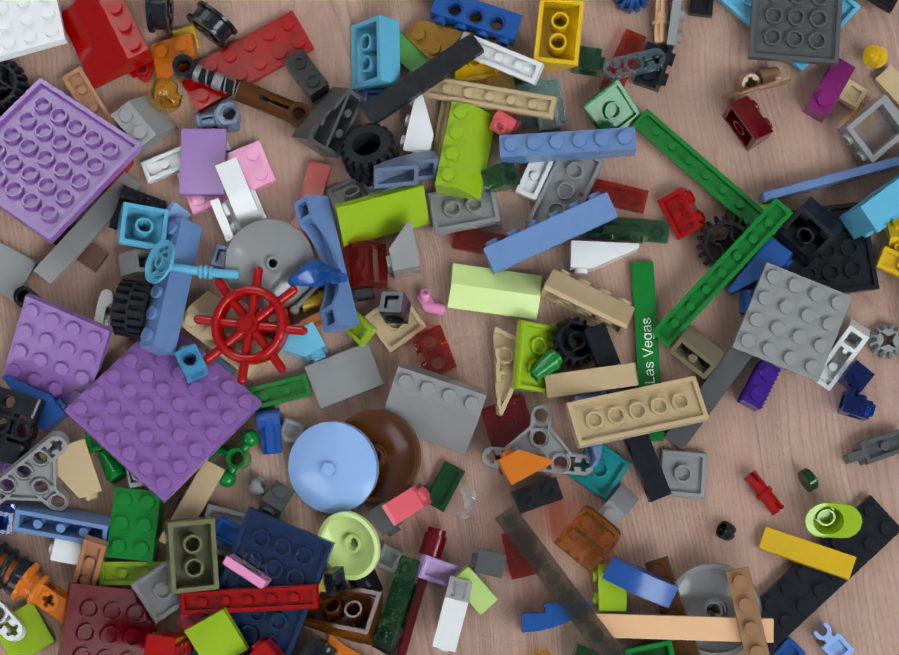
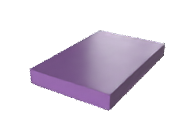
M181 129L180 196H225L226 191L215 166L226 162L227 129Z

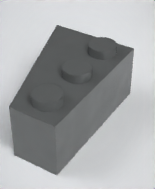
M332 87L291 137L321 156L339 159L340 143L344 141L343 137L345 135H349V131L352 129L364 98L350 88Z

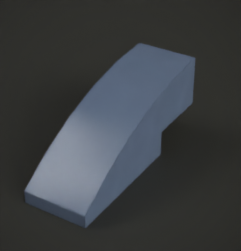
M431 150L406 154L373 166V188L418 185V180L436 179L439 158L435 151Z

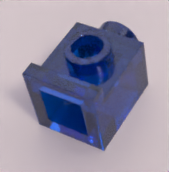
M848 389L842 392L837 413L865 421L873 416L876 404H873V401L867 400V396L854 393L852 395V390Z

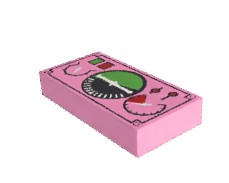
M235 554L226 556L223 561V565L260 589L268 586L272 578Z

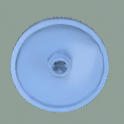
M327 421L308 428L297 438L289 455L288 472L291 484L303 502L320 512L335 514L358 507L371 495L378 480L379 461L372 442L360 429L341 421Z

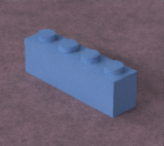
M23 501L16 508L13 531L82 544L86 535L108 541L111 516L71 508L57 512L51 510L44 503Z

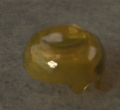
M169 78L155 80L149 90V100L152 106L162 113H173L180 108L183 95L178 93V84Z

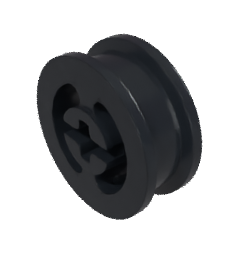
M145 0L148 31L155 33L156 30H165L166 33H171L174 23V0Z
M199 0L197 2L198 8L193 14L188 13L186 18L206 38L216 45L225 48L227 46V39L231 35H236L237 29L219 11L206 2Z

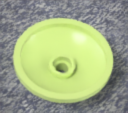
M341 511L329 516L322 523L318 535L335 542L326 566L329 570L335 566H344L345 579L358 580L367 576L375 569L380 558V541L376 530L366 518L355 512Z

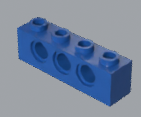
M434 0L430 10V19L434 23L442 26L447 24L463 32H472L475 36L487 40V38L495 40L498 45L508 47V45L514 46L523 15L478 0ZM451 9H457L460 11V13L454 16L451 15L449 11ZM478 16L481 18V21L474 23L470 18ZM499 23L502 28L495 30L491 27V24Z

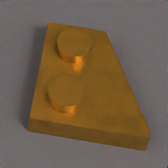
M418 20L404 36L431 60L458 42L462 37L463 31Z

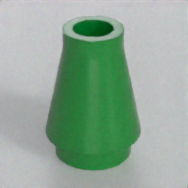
M555 350L545 351L533 368L529 370V374L535 381H539L541 378L560 369L563 360Z
M105 449L98 453L97 457L100 460L107 481L115 484L127 476L126 468Z

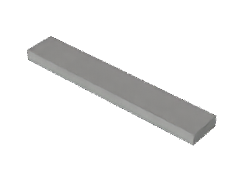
M124 171L33 271L52 286L111 222L123 187L127 186L140 191L142 185Z

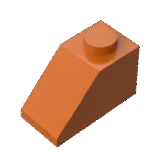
M512 448L500 453L501 458L496 460L509 485H513L552 464L549 458L520 449L513 451Z

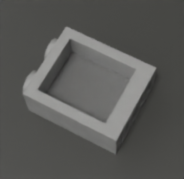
M886 94L875 97L838 129V132L841 134V140L852 148L855 158L860 163L870 164L875 162L899 141V111Z

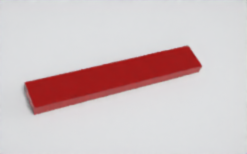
M319 583L266 586L261 589L259 587L222 588L180 593L181 615L213 614L226 607L229 613L320 608Z

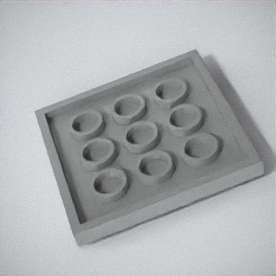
M766 262L731 347L818 382L852 296Z

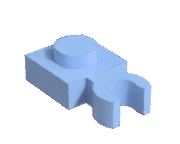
M821 623L825 628L823 635H820L816 630L812 631L816 639L824 641L820 648L826 655H850L855 651L839 632L832 635L831 627L827 623Z

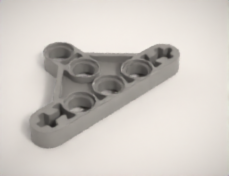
M538 405L531 410L529 427L504 448L488 447L481 454L482 463L490 468L500 467L496 460L493 461V464H490L489 459H485V456L490 454L491 450L494 451V455L500 456L501 451H506L509 448H512L513 451L520 449L551 459L552 464L537 472L582 476L590 474L594 468L591 467L587 455L573 454L551 428L552 412L545 405ZM544 409L547 412V419L544 422L536 420V410ZM536 432H542L545 435V442L542 445H537L533 441V435ZM559 456L566 460V467L562 470H558L554 466V460ZM570 457H574L573 462L577 463L581 462L582 458L585 459V463H588L589 467L585 468L584 472L581 471L580 467H572L573 471H569L571 466Z
M62 431L51 432L0 474V505L5 500L42 501L53 511L58 512L66 509L70 496L67 490L58 483V457L67 450L69 442L66 433ZM53 441H62L61 445L58 443L52 448V450L50 449V447H52ZM42 452L47 456V459L38 460L34 454ZM27 466L31 472L22 474L18 471V467ZM4 479L11 480L14 486L5 487L1 481ZM44 481L48 487L40 489L35 485V482ZM58 495L63 497L65 501L58 504L52 500V497Z

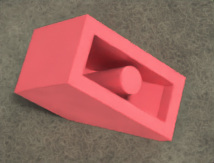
M419 483L381 507L395 526L431 504L432 501L428 490Z

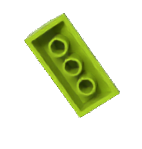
M452 101L435 181L437 194L481 201L494 131L489 129L494 115L473 104Z

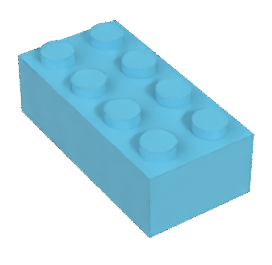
M899 174L839 217L854 239L861 236L867 238L874 232L876 234L887 227L886 223L899 218Z

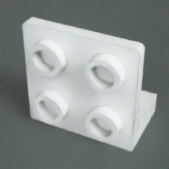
M251 190L262 220L267 219L256 191ZM219 198L211 200L210 203L225 240L229 244L234 235L241 230V227L230 201L226 200L221 203Z

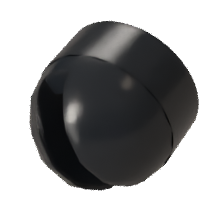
M722 521L718 524L716 529L718 538L726 541L735 538L736 528L732 523Z

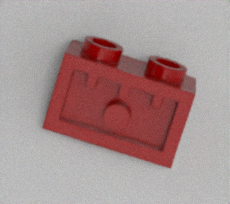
M679 188L658 200L677 240H681L701 228H706L704 223L706 218L703 212L695 206V196L687 188Z

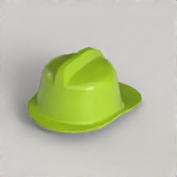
M823 501L808 511L805 524L808 531L816 537L849 538L861 529L862 517L859 511L851 505Z

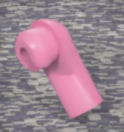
M426 288L421 289L417 295V301L423 311L444 316L446 305L435 303L430 295V290Z

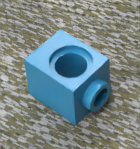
M195 343L184 345L174 353L176 362L187 384L209 375L207 365ZM188 359L196 360L192 365L185 364Z

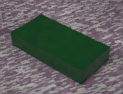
M445 461L429 490L432 501L429 505L444 512L465 471Z

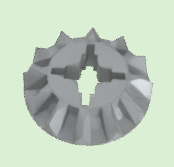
M888 323L875 326L871 330L870 338L868 339L871 351L883 359H891L898 356L899 328L894 326V324ZM883 335L885 337L893 335L890 341L892 346L887 344L881 347L884 341Z

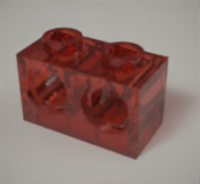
M441 325L415 334L416 340L412 342L417 354L422 353L424 361L421 362L423 369L441 375L457 369ZM433 337L436 340L435 346L431 348L426 347L423 344L424 339ZM434 358H442L445 364L442 368L436 369L432 366L431 362Z

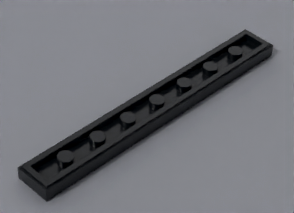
M605 322L582 331L596 368L621 364ZM623 387L616 389H608L605 391L606 394H610L619 391L629 390L631 388ZM645 434L624 439L648 502H653L672 494L649 435Z

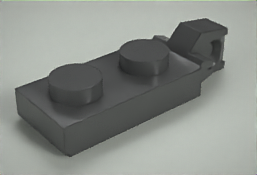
M899 429L857 443L858 445L853 446L855 452L843 455L845 463L849 464L858 461L860 466L868 465L899 454Z

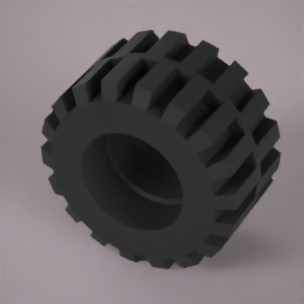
M366 123V126L359 125L357 129H351L349 135H345L343 137L344 141L340 143V155L346 171L352 179L359 183L364 181V184H370V182H373V166L400 156L391 130L388 131L387 127H381L377 123L374 125Z
M130 279L121 280L115 291L111 310V326L115 335L141 339L140 335L146 319L145 314L151 297L152 283Z

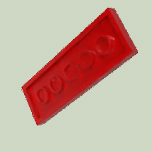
M292 10L197 63L203 66V69L208 68V71L213 73L219 72L233 81L236 79L237 83L244 80L253 84L284 67V61L299 50L303 49L307 54L314 50V46ZM190 67L182 70L181 72H187L190 69ZM181 81L199 113L232 95L230 93L224 94L222 90L220 92L214 90L210 85L205 86L203 82Z

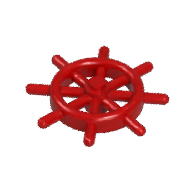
M260 266L254 268L251 286H242L231 291L223 279L217 278L215 285L224 297L217 304L212 316L196 315L194 317L196 324L211 325L212 337L216 344V347L203 357L205 364H210L221 354L240 363L237 381L241 385L247 381L249 365H257L270 360L278 372H285L286 366L277 354L285 345L289 334L304 336L308 332L304 326L290 325L288 310L284 304L297 294V287L291 286L279 296L262 288L263 268ZM250 297L248 312H246L239 301ZM259 297L266 299L270 304L257 313ZM231 307L239 319L226 318ZM274 311L276 312L277 323L263 322ZM224 327L238 328L229 337H225ZM269 332H275V336L269 344L265 337ZM244 336L242 352L238 353L231 346ZM254 337L262 350L251 354Z

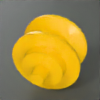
M869 45L863 52V62L869 67L880 68L887 62V50L882 46Z

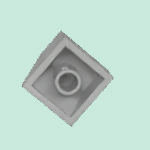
M151 94L128 101L111 115L125 134L142 144L143 150L141 152L143 155L178 128Z
M412 222L405 224L389 248L390 255L386 256L389 273H394L395 279L421 274Z

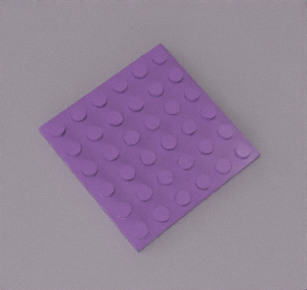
M39 78L0 116V209L52 244L143 150L142 144L42 78Z
M181 331L179 333L176 352L180 347L184 345L194 344V342L191 341ZM139 339L72 402L64 412L165 503L262 406V401L243 385L239 384L216 361L206 364L209 375L187 384L174 355L158 356L139 348L141 339ZM197 346L203 358L206 355V353ZM188 359L185 364L192 365L196 360Z

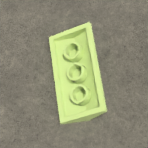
M453 263L447 308L537 320L542 276L505 270L493 275L490 268Z

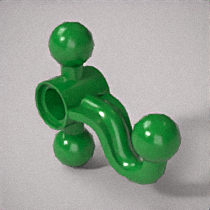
M249 429L243 432L240 448L231 449L222 445L208 459L209 461L218 454L226 456V462L229 467L225 470L219 481L223 487L233 486L236 482L235 473L237 470L245 469L250 465L251 455L248 450L259 441L258 433L255 430ZM240 452L243 455V460L237 465L234 458Z

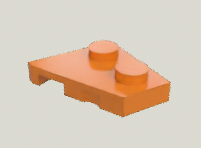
M192 33L150 44L152 55L155 59L154 65L158 85L162 87L167 85V80L174 75L172 63L176 56L186 54L192 57L193 60L198 56L195 36ZM186 63L179 65L178 70L182 71Z

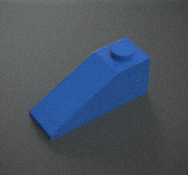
M771 237L730 286L728 292L734 295L741 290L756 285L766 262L787 270L793 263L791 259L793 253Z
M6 374L2 377L11 390L46 401L38 424L43 431L50 432L68 418L64 412L68 405L62 398L57 399Z

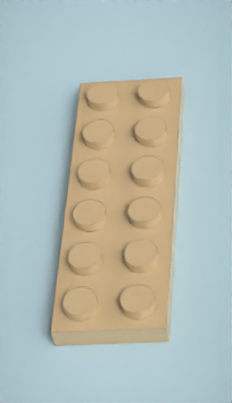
M695 376L567 402L565 404V410L577 449L700 423L709 419Z

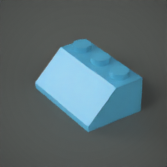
M378 15L351 26L352 90H386L401 78L399 20Z

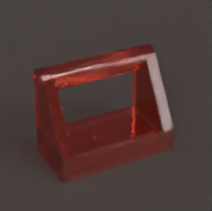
M368 240L349 243L350 288L363 289L373 287V289H388L386 244ZM373 249H378L379 282H374Z

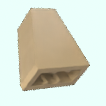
M85 439L69 443L67 450L58 457V478L78 499L84 498L85 502L98 498V493L102 492ZM44 453L39 454L41 460L47 459Z

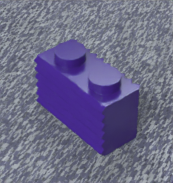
M762 359L758 361L737 402L753 411L762 409V405L765 404L764 401L767 400L766 397L769 396L768 393L771 392L770 389L773 388L781 369Z

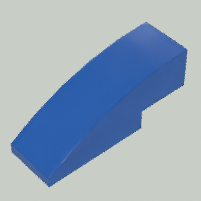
M616 555L612 557L602 577L616 586L667 608L670 607L679 586L639 565L635 566Z
M592 602L544 603V612L521 613L522 633L541 631L567 623L591 608Z

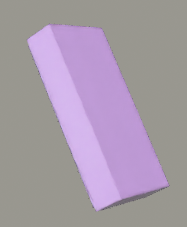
M422 554L415 576L448 587L450 576L454 577L462 567Z

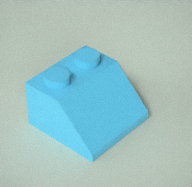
M310 322L304 326L308 330L306 335L289 334L285 345L279 352V354L307 362L313 360L315 363L326 357L325 353L329 351L314 323Z

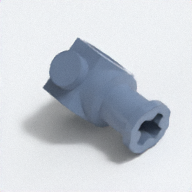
M234 99L222 100L218 107L213 108L212 112L195 113L198 129L217 127L218 129H227L228 133L240 130L241 114L235 106ZM227 113H236L233 119H225Z

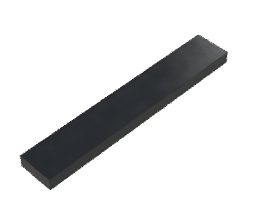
M471 32L360 106V108L372 125L378 124L482 55L484 49Z

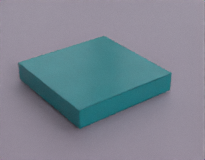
M602 444L601 458L590 474L582 476L568 474L567 476L604 501H607L631 462ZM586 450L583 451L582 455H587ZM582 458V461L576 462L573 467H580L581 471L584 472V469L588 468L589 464L585 463V459Z

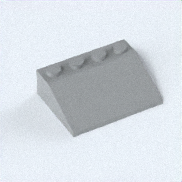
M400 361L384 410L395 413L403 418L413 428L418 439L466 454L487 396V390Z

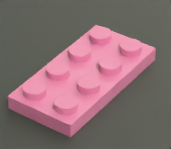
M259 140L227 153L226 161L237 158L250 191H257L276 183ZM179 172V173H177V176H178V179H179V181H180V172ZM226 192L225 196H186L194 216L212 209L211 200L219 198L221 203L229 200Z

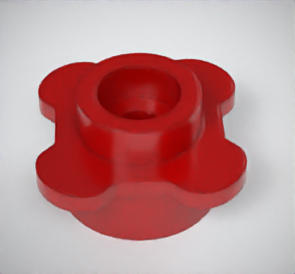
M153 62L144 64V66L130 72L132 78H138L144 83H148L151 80L153 71H155V65Z

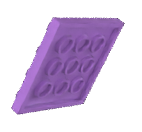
M29 293L24 299L3 376L5 374L57 399L62 398L64 402L71 404L98 379L113 328Z

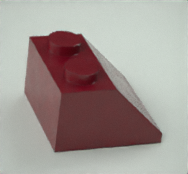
M748 95L730 103L722 115L747 151L769 138L774 132L769 119L761 115L758 104L753 99L750 100Z

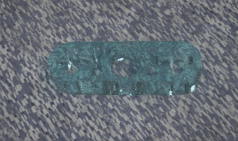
M652 48L610 58L603 64L602 75L605 79L613 81L614 79L619 80L657 71L665 63L666 55L661 49ZM652 55L660 58L658 64H655L654 61H649L646 67H644L643 57H645V61L650 60ZM631 59H636L640 63V67L632 70L628 67L627 62ZM621 62H623V68L617 69L615 74L607 71L609 65H612L613 68H618L621 66Z

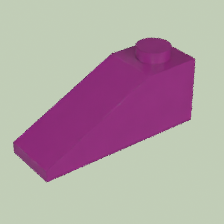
M840 58L837 66L830 65L802 112L822 123L839 98L855 67Z

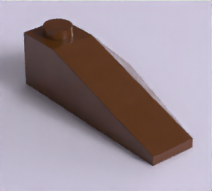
M356 588L353 591L341 592L336 596L319 595L320 608L309 610L303 626L352 642L371 646L375 645L382 620V592Z

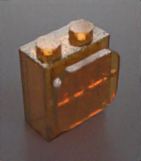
M585 505L566 525L553 543L590 572L610 553L619 541L621 532L597 510Z

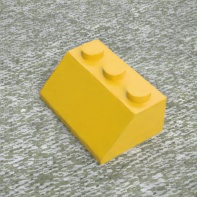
M540 0L533 60L543 63L545 65L543 70L558 71L578 67L585 1Z

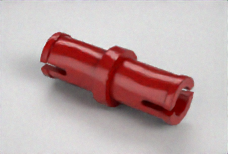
M756 470L744 478L757 494L755 497L764 503L772 515L780 512L779 509L782 510L784 508V505L773 494L772 487L765 484Z

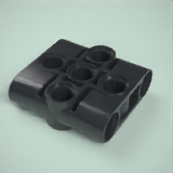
M0 387V420L5 418L8 423L4 430H0V461L13 464L30 450L33 440L38 435L37 427L46 404L45 400ZM10 396H13L15 404L13 407L8 408L6 401ZM20 415H22V416H25V417H28V418H32V419H35V420H34V422H31V421H27V420L21 419V418H19V417H20ZM24 425H28L30 429L26 437L21 435V428ZM12 439H16V440H19V441H22V442H26L27 444H26V446H25V445H22V444L13 442Z

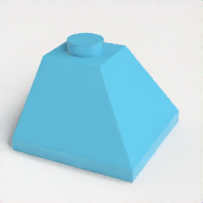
M123 202L118 216V244L152 250L159 241L166 239L169 210Z

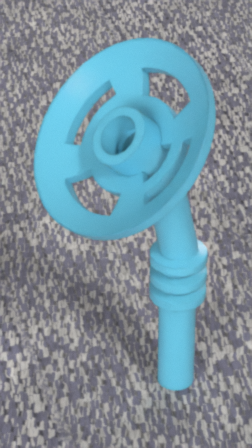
M166 239L159 241L153 247L145 264V278L152 284L161 282L170 271L195 275L201 279L203 276L204 279L208 277L213 279L215 277L239 280L240 270L218 269L213 266L209 268L208 265L197 267L174 263L175 248L173 243Z

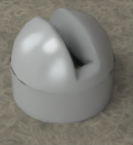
M262 476L250 481L249 491L252 495L260 496L268 491L267 484Z

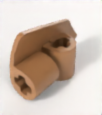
M776 66L757 70L755 74L739 73L733 80L734 91L721 95V98H730L783 86L791 80V76L782 78L781 72Z

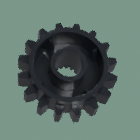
M568 317L563 322L556 323L557 328H553L550 331L554 336L548 338V341L553 342V346L549 347V350H555L561 356L562 364L568 362V367H573L575 364L579 367L583 363L590 362V356L592 357L582 332L590 328L587 325V321L580 322L579 317H575L571 321L570 317ZM571 338L576 340V346L572 345Z

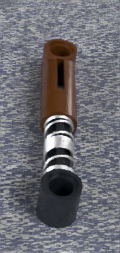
M181 54L173 60L174 75L179 80L203 82L205 86L210 85L214 90L219 92L222 90L224 94L230 93L235 97V101L289 122L294 127L299 128L310 114L309 107L303 102H295L244 80L237 83L236 79L233 81L219 72L213 73L208 71V68L203 69V66L195 62L189 55ZM186 63L190 66V69L187 72H181L178 70L179 65ZM301 110L304 112L305 117L296 119L293 117V112Z

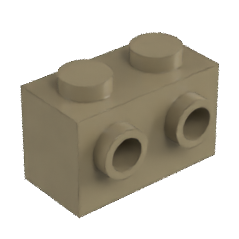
M691 325L686 328L669 350L672 355L704 380L726 353Z

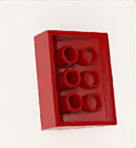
M76 0L61 13L64 28L94 89L155 60L125 0Z

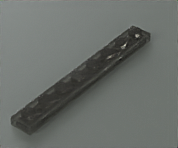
M512 505L494 518L595 654L627 655L516 507Z

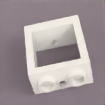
M450 576L433 647L445 652L456 651L470 598L472 581Z

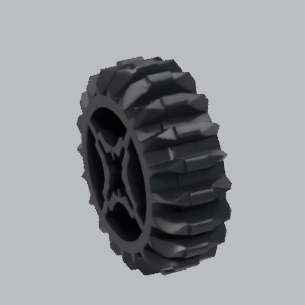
M5 60L0 62V85L2 84L0 87V116L26 92L25 90L30 88L26 82L28 77L24 74L22 67H18L15 61ZM9 74L13 75L14 87L10 86L8 83Z
M726 214L722 215L723 221L721 222L715 216L713 218L714 225L707 221L706 225L709 230L705 228L700 229V232L705 234V237L697 236V240L703 242V244L696 245V249H704V252L698 254V257H707L703 265L706 266L711 262L712 267L718 261L709 252L708 244L718 247L722 256L724 254V246H721L720 243L726 241L728 234H730V243H734V228L743 234L751 224L748 223L743 227L744 218H740L738 223L734 222L736 218L734 214L731 216V221H727ZM727 227L726 234L723 237H710L715 230Z

